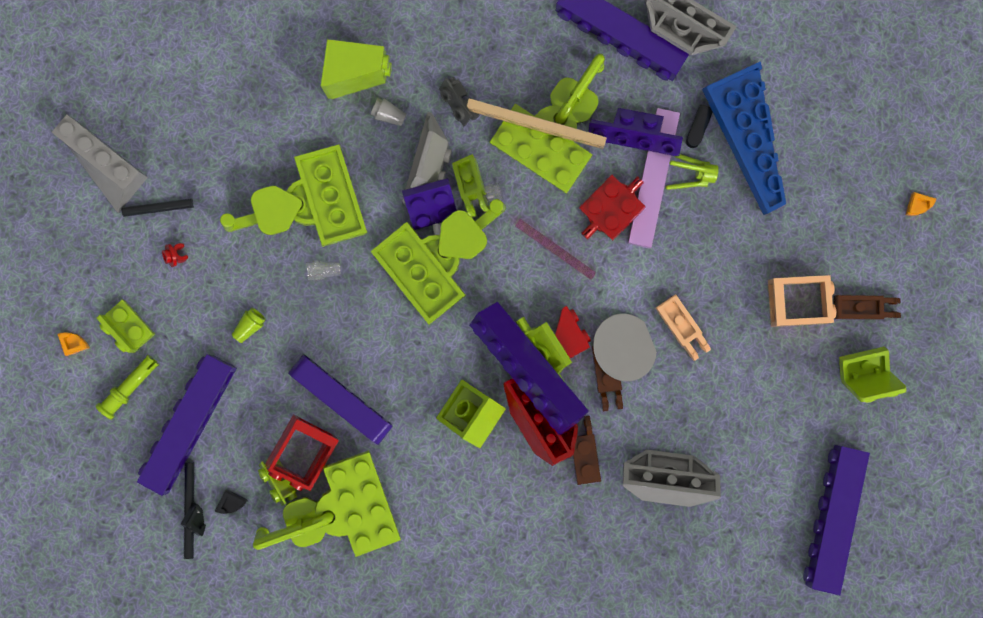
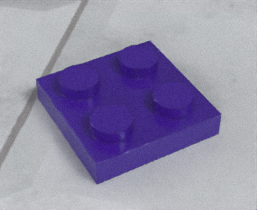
M448 178L402 191L414 230L442 223L447 217L457 211Z

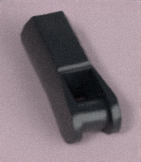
M699 105L686 139L688 147L696 148L701 143L713 113L711 107Z

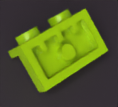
M123 299L105 315L100 314L96 317L100 322L99 327L107 335L111 334L116 340L114 342L115 345L124 353H135L155 335L151 328Z

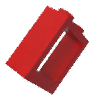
M293 414L265 463V467L269 471L268 475L279 481L282 478L290 481L289 485L297 490L302 491L304 488L311 491L339 440L335 435ZM295 429L323 443L305 477L276 464Z

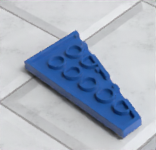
M760 61L706 86L702 91L763 215H766L785 205L786 199L782 177L778 175L776 162L779 160L778 154L774 153L772 141L775 138L769 105L765 103L763 91L766 88L765 82L761 80L760 70L762 65Z

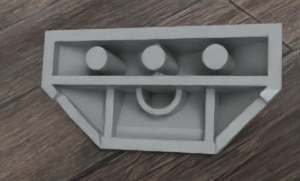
M645 0L651 31L689 55L725 46L737 27L694 0Z
M427 112L406 189L445 179L446 172L442 170L444 163H449L452 150L449 149L447 138L434 115L430 112ZM403 197L402 203H403V205L406 206L405 201H404V197Z
M645 450L623 464V487L642 501L691 507L714 501L721 497L720 475L715 471L713 472L695 456Z

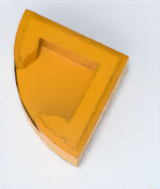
M916 192L911 193L905 215L917 216L925 213L933 207L936 198Z
M67 332L58 334L65 356L89 349L87 342L77 334Z

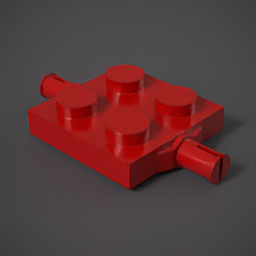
M611 175L579 207L591 223L581 234L588 240L598 230L605 233L613 241L646 208L634 193L644 182L637 176L627 186Z

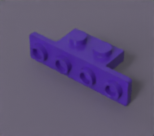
M618 108L613 123L593 119L589 122L588 132L607 137L606 143L667 155L679 156L683 140L682 136L661 133L664 116Z

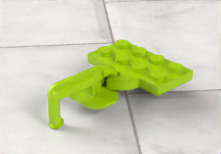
M600 53L594 57L578 82L568 77L561 79L550 94L552 106L541 109L535 116L516 103L511 110L550 122H554L555 119L557 124L577 129V123L588 121L598 106V97L588 89V86L595 75L604 70V55ZM505 121L502 122L490 141L492 145L566 194L593 156V154L572 140Z
M339 144L295 156L294 159L301 179L292 183L287 191L277 186H269L255 191L251 197L253 214L234 219L231 214L225 213L220 218V223L227 232L258 224L261 232L266 235H275L289 230L293 221L305 226L315 225L322 247L367 234Z
M499 199L492 200L490 202V209L476 221L465 211H455L442 222L440 235H431L424 239H421L412 226L406 222L376 246L371 253L428 325H430L466 296L452 276L458 270L460 258L472 259L485 249L487 237L482 230L505 212L506 205Z
M368 450L324 466L323 470L330 490L323 493L317 502L307 497L289 502L283 509V518L287 527L271 533L265 527L258 528L253 541V548L261 550L291 539L298 547H307L320 542L325 533L337 537L348 535L355 557L400 541L401 538L370 451Z

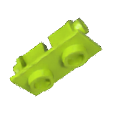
M278 460L276 464L282 466L280 460ZM262 461L259 464L258 474L264 483L268 481L272 488L269 493L276 504L280 502L281 506L286 504L285 498L291 501L298 497L295 493L297 490L289 485L290 481L286 479L279 481L268 475L269 471L265 467L264 462Z

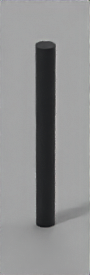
M185 462L184 517L191 504L194 503L195 462ZM184 527V559H193L194 533Z

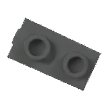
M455 77L449 80L445 78L439 88L440 95L453 110L455 119L460 121L464 127L470 119L473 121L480 115L470 112L467 108L469 98L463 101L462 97H465L468 93L460 80H456Z

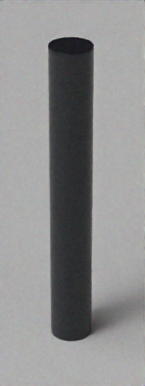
M191 198L123 207L121 211L123 217L194 208L193 199Z

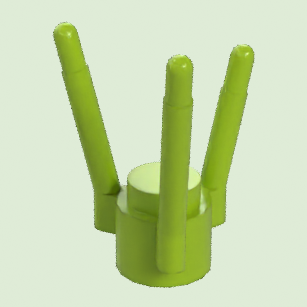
M681 154L675 156L693 164L670 161L669 164L695 170V177L699 181L666 185L665 188L670 190L698 186L707 187L708 183L716 182L718 165Z

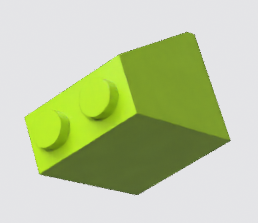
M327 39L321 87L327 98L335 99L385 84L386 77H390L392 71V63L389 62L390 56L386 54L384 46Z

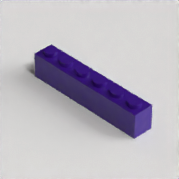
M558 0L556 3L555 11L558 12L557 15L564 21L571 20L578 24L577 27L584 33H593L602 44L613 45L622 56L633 57L642 68L653 69L662 80L668 81L669 79L673 82L689 56L685 51L653 33L649 26L605 0Z
M498 302L477 313L469 325L473 332L483 341L490 353L496 357L504 370L510 374L519 388L533 402L535 408L542 413L550 426L559 435H562L577 424L589 412Z
M207 354L199 360L196 366L198 370L196 375L187 382L184 397L176 402L173 408L175 412L171 420L166 421L161 430L163 433L162 437L151 447V457L139 469L138 475L140 477L137 483L161 496L169 494L237 369L235 366L214 355Z
M834 445V449H831L828 454L830 468L829 473L826 472L823 478L825 492L818 502V509L821 510L819 520L816 519L814 522L813 532L816 535L814 543H811L808 549V556L811 557L809 567H805L803 579L806 581L805 585L811 589L841 595L870 455L869 452Z

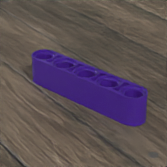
M303 354L288 372L298 383L375 444L379 445L392 429L393 425L389 421L387 423L383 420L379 413L371 407H367L364 404L365 402L354 393L348 392L344 385L335 378L332 379L328 376L329 373L316 363H312L306 355Z

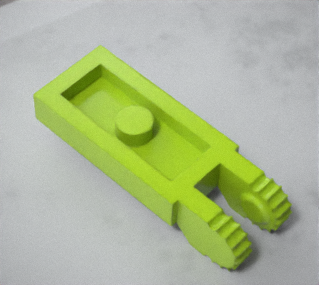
M471 154L453 162L452 166L458 189L470 217L476 216L472 201L477 198L481 209L484 212L488 211L489 206L485 197L486 192L474 155Z

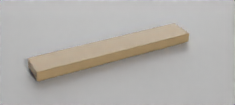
M470 98L467 103V108L470 112L603 149L607 137Z

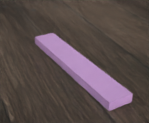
M657 108L655 115L664 116L661 133L675 135L680 113ZM647 151L641 179L644 184L640 186L637 197L646 208L632 221L628 244L645 248L652 247L671 155Z

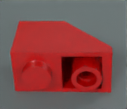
M565 306L561 309L555 336L569 358H572L590 348L588 343L591 342V339L586 330H580L576 322L579 321V318L574 309L569 310Z

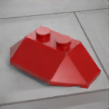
M513 378L504 382L503 385L510 414L534 454L552 466L573 456L578 432L577 424L562 435H559L550 426L542 413L535 408L533 402L519 388Z

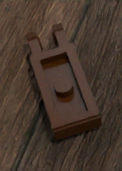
M835 295L836 317L834 319L883 320L884 318H901L900 312H884V304H900L901 298Z
M592 346L598 393H600L603 412L608 411L609 402L606 392L611 391L615 392V405L617 409H623L621 381L610 377L602 370L596 360Z
M584 416L583 420L586 435L578 436L577 432L573 455L577 485L601 482L595 436L592 434L590 416Z

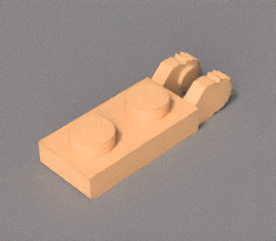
M676 294L655 308L693 361L699 358L698 353L689 343L696 338L700 348L706 353L711 350L707 341L702 336V331Z

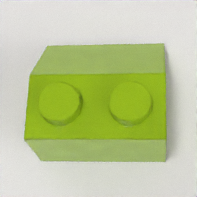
M461 379L436 419L464 440L481 448L506 408Z

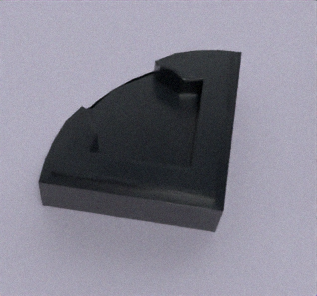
M227 489L218 503L215 512L220 514L233 513L240 510L248 500Z
M192 503L180 525L198 536H203L206 524H204L202 508L198 504Z

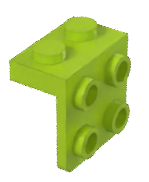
M885 346L839 357L841 382L860 402L869 403L884 397H895L907 391L906 385L890 371L889 350Z

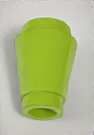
M250 308L249 311L246 310L232 333L233 338L243 343L264 326L265 317L254 308Z

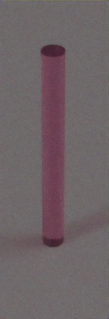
M522 219L517 222L515 227L590 280L595 276L596 272Z

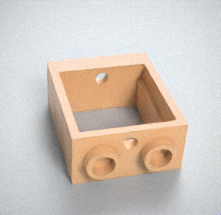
M830 275L773 278L768 280L771 327L834 323L836 307L832 303L834 283L831 281ZM820 283L823 317L786 319L784 285Z

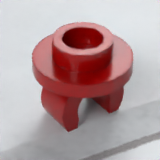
M179 243L174 247L171 244H166L165 250H162L164 262L166 264L169 263L171 267L177 266V263L185 262L188 259V255L179 256L177 254V250L183 249L184 244Z

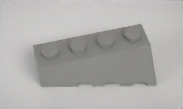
M67 114L52 131L55 136L68 146L117 213L121 211L148 178L81 123Z

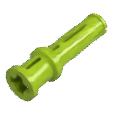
M147 355L118 387L110 389V394L101 403L95 405L96 409L108 419H113L115 417L114 413L123 404L129 402V396L159 366V363L154 358L151 359L150 355Z

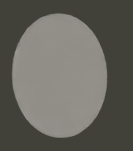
M630 314L613 315L600 324L594 336L593 348L596 360L602 370L614 379L620 381L640 379L650 371L655 362L657 352L646 324L636 316Z

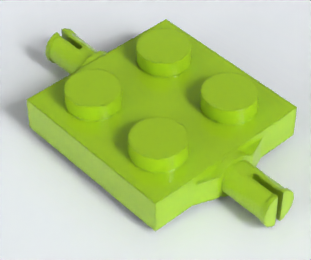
M525 317L517 320L516 323L562 378L560 373L572 361L548 323L545 322L539 327L531 329Z

